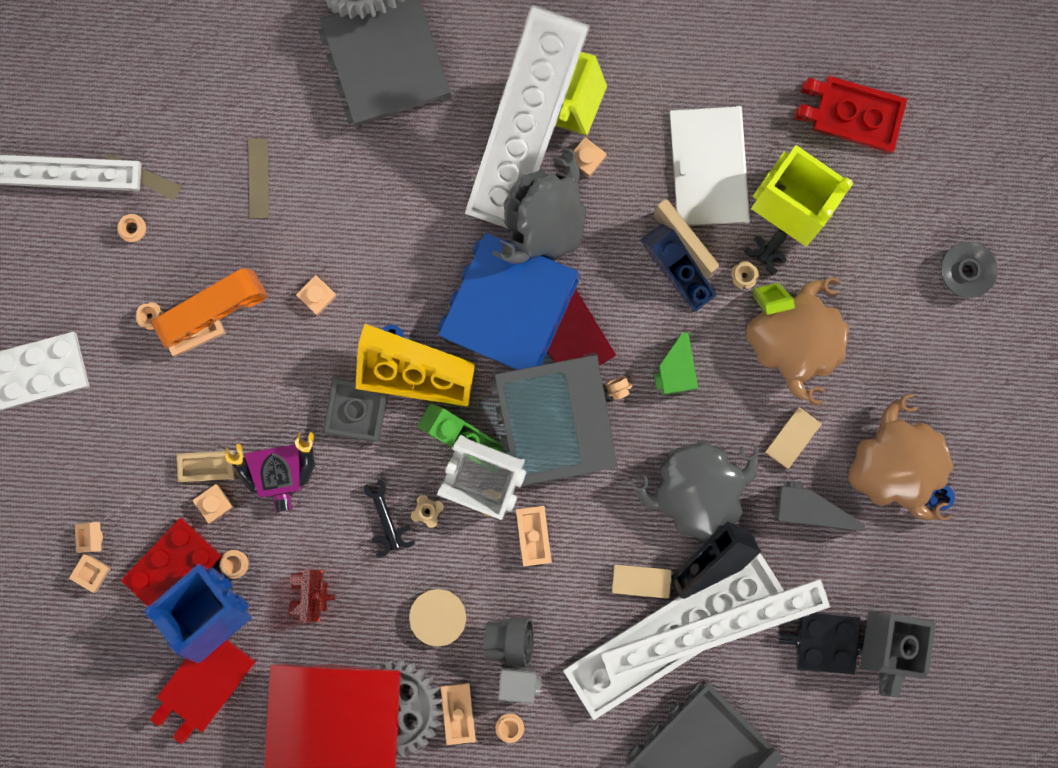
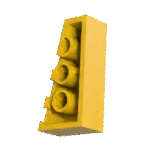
M364 324L358 343L355 389L468 407L473 386L475 363Z

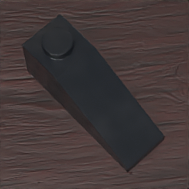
M728 521L671 576V579L680 598L686 599L742 571L761 553V550L751 531Z

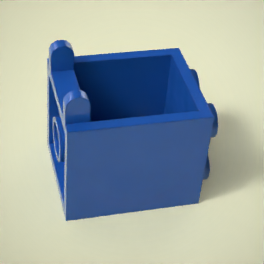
M200 564L144 611L147 618L154 622L168 641L167 645L170 649L174 650L177 655L197 663H201L252 619V616L247 611L250 607L241 595L233 593L230 589L233 584L224 573L219 574L213 567L208 569ZM215 597H217V598L220 600V602L223 604L224 608L221 606V604L218 602V600H217Z

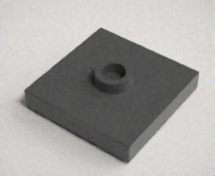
M332 377L323 434L380 443L388 394L355 389L356 381Z

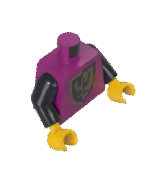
M299 432L293 445L244 453L245 458L243 457L242 446L236 444L238 453L235 455L230 454L228 448H226L225 457L227 462L233 465L240 481L251 493L258 494L260 498L273 496L275 513L292 510L290 493L302 491L303 486L309 482L315 467L312 447L314 434L310 432L309 441H303L300 438Z

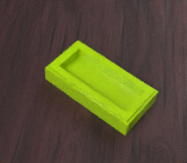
M780 283L752 289L755 301L767 315L795 309L794 299Z

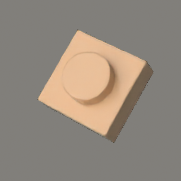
M586 137L574 150L579 170L587 177L593 174L607 156L603 150Z
M316 275L296 294L317 316L337 296Z
M215 484L192 500L208 524L213 523L234 508L218 484Z
M100 522L75 524L76 553L101 551L103 534L100 530Z
M84 553L69 579L96 593L111 567Z

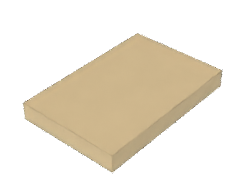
M666 199L657 205L653 217L660 225L664 224L676 232L705 278H710L718 269L719 264L671 203Z

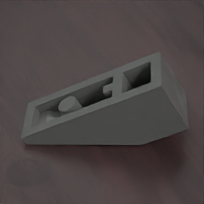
M786 482L785 487L777 488L774 521L865 531V524L812 490L803 489L802 483Z

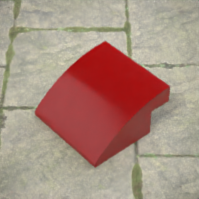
M285 663L271 664L264 768H396L401 670L336 664L308 666Z

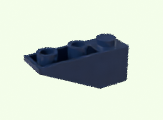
M661 224L640 240L653 261L694 312L717 296L673 229Z

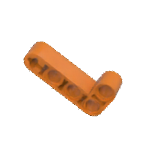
M244 268L228 275L158 316L151 324L164 348H170L241 307L249 308L261 303L268 295L255 271Z

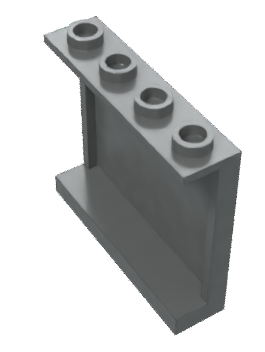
M420 0L396 1V8L387 7L386 13L377 11L375 17H372L369 13L363 19H361L360 14L350 19L349 14L340 17V14L337 13L320 19L323 28L318 29L323 46L328 44L331 54L326 55L331 71L337 70L340 80L335 81L340 98L345 96L348 106L343 107L348 124L354 122L357 130L361 129L360 124L440 99L441 103L452 100Z
M705 681L703 684L700 682L696 683L687 694L690 697L682 705L678 702L667 713L670 718L663 725L660 723L656 724L648 732L647 736L649 739L642 746L637 744L627 754L629 759L626 764L629 768H775L784 758L709 682Z

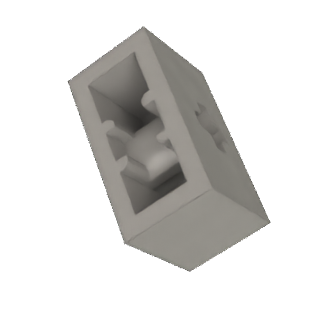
M502 665L499 700L534 703V696H540L542 683L541 676H536V668Z

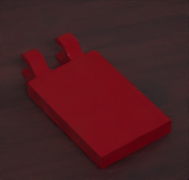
M575 289L548 349V353L553 362L584 357V354L595 352L598 357L599 366L617 355ZM560 372L561 375L563 376L564 380H565L566 383H567L565 373Z

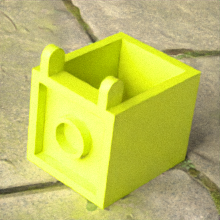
M580 52L555 127L588 135L607 88L595 55Z
M795 145L790 154L786 151L783 152L753 195V198L757 201L751 209L807 247L830 219L845 194L853 185V182L849 178H843ZM776 182L786 187L783 192L774 186Z

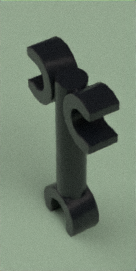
M779 229L766 246L763 238L755 236L753 241L759 245V250L753 251L746 247L744 252L748 257L757 258L765 264L766 270L770 274L775 275L778 270L772 266V260L777 259L783 264L786 262V257L782 253H775V251L787 238L788 234Z
M381 479L378 480L380 490L377 493H372L368 484L364 485L365 494L373 498L385 536H376L371 540L372 543L382 541L385 544L384 551L377 553V557H384L390 550L401 546L409 548L416 544L415 540L410 542L402 540V534L405 531L411 530L410 526L401 527L396 533L384 498L386 485Z

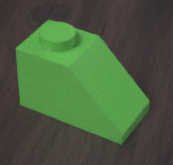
M688 332L680 335L657 368L658 373L654 374L656 390H661L662 396L698 389Z

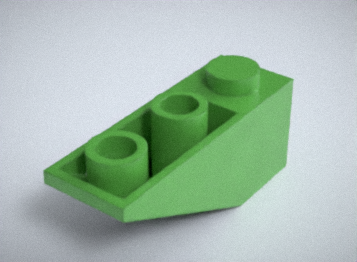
M430 403L417 425V428L451 448L454 447L460 435H463L468 440L505 454L508 453L504 452L501 443L433 403ZM469 454L467 455L468 458L494 473L499 468L495 464Z

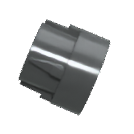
M510 617V619H502V621H488L484 633L485 658L502 660L508 666L529 667L534 645L532 619L527 617Z

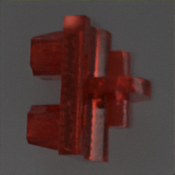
M303 570L302 572L291 574L290 586L292 589H301V601H290L289 616L300 618L299 622H320L321 611H327V600H336V594L328 593V582H323V570Z

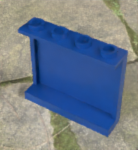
M485 233L483 239H478L474 246L473 254L475 256L471 265L467 264L461 276L463 283L459 290L454 291L450 299L452 307L448 315H444L439 323L438 331L440 333L438 336L446 342L455 343L515 370L542 365L581 276L578 271L543 256L529 258L522 264L508 263L492 254V251L499 253L502 251L503 247L499 241L504 240Z

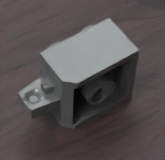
M868 611L860 669L879 672V694L899 698L905 676L924 679L929 674L936 622Z

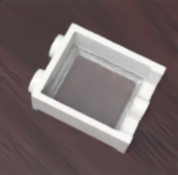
M460 435L454 444L453 450L455 451L445 471L447 473L445 480L437 495L502 520L506 511L512 512L518 497L513 495L516 486L521 487L527 472L522 470L525 459L520 460L468 440L463 435Z

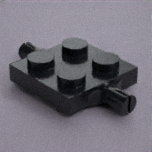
M815 612L800 618V626L796 634L779 632L780 638H778V643L795 645L797 651L796 668L798 670L855 675L856 658L859 655V651H863L864 640H861L859 635V616Z

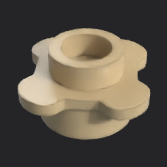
M421 495L417 498L418 504L415 511L411 513V518L415 522L421 521L426 523L428 527L433 528L438 524L437 517L439 512H442L444 509L443 503L441 501L434 502L429 500L426 495ZM425 509H429L430 513L426 514Z

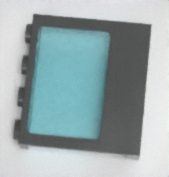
M595 352L584 354V357L502 373L500 371L494 372L495 379H491L490 383L493 397L499 396L501 407H496L495 409L498 424L505 425L506 435H501L504 452H510L512 457L520 460L525 459L522 470L527 472L521 486L618 467L599 362Z

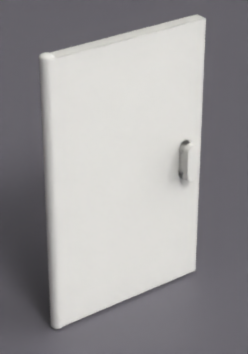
M742 107L670 111L676 211L688 226L750 223Z

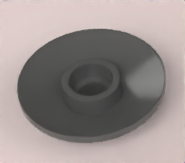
M963 242L953 246L945 254L941 264V276L947 288L954 294L965 298L978 297L988 292L996 282L998 275V266L994 255L988 248L976 242ZM963 267H968L971 270L970 276L963 274Z

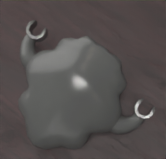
M560 146L559 149L563 152L562 158L553 157L555 163L566 166L564 174L547 175L543 170H538L528 175L520 176L504 201V223L510 229L513 245L500 240L499 243L503 247L500 253L492 251L493 256L511 264H522L529 258L543 256L555 261L581 246L584 236L586 207L580 202L578 187L580 172L573 150Z
M706 441L689 444L671 450L668 458L660 466L662 481L658 485L655 494L647 491L648 478L645 474H643L645 479L644 485L636 486L633 477L631 478V485L645 506L653 510H661L673 516L676 530L679 533L693 536L706 543L728 521L734 524L740 520L743 512L738 498L743 493L745 487L752 483L758 472V448L752 443L754 452L752 455L746 456L743 447H740L741 456L747 460V465L741 469L739 466L728 462L726 452L719 447L712 446Z

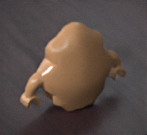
M835 277L829 278L827 281L816 280L804 285L799 294L793 298L795 309L769 315L762 310L759 315L748 322L745 329L746 340L755 350L759 363L764 367L778 368L786 380L789 391L801 400L809 401L814 406H820L823 404V401L814 400L812 394L815 392L824 393L825 390L822 387H814L808 391L803 383L815 375L828 376L835 367L843 363L846 355L849 325L843 320L838 309L826 307L821 299L816 296L819 291H824L828 297H836L839 292L828 289L829 284H840L839 279Z
M906 394L900 400L892 402L884 410L881 417V425L876 436L860 441L856 447L855 459L848 470V481L854 489L867 495L874 504L879 506L897 502L918 519L927 521L936 519L948 520L952 517V514L944 516L939 514V509L942 506L949 505L948 503L939 502L934 506V509L927 508L925 504L929 501L934 490H940L947 484L948 476L954 469L950 459V451L946 445L944 435L934 431L929 425L924 423L910 425L904 420L898 419V414L901 410L911 412L918 408V406L911 408L905 406V400L914 397L912 394Z

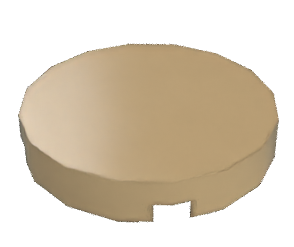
M443 589L428 590L420 595L411 606L409 615L410 626L415 636L425 644L436 647L448 645L458 639L465 628L467 619L465 606L460 598L452 592Z

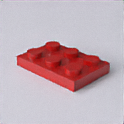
M179 518L123 577L121 582L149 607L198 564L210 569L220 561L223 555L184 518Z

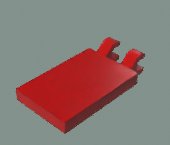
M829 75L825 78V82L813 78H807L806 82H803L801 93L821 97L818 109L801 104L796 109L794 119L802 122H813L812 131L887 153L894 152L908 98Z
M228 639L201 663L186 658L156 697L163 704L152 715L150 721L158 727L162 726L173 711L186 721L172 738L182 745L195 729H198L200 732L206 730L257 661Z

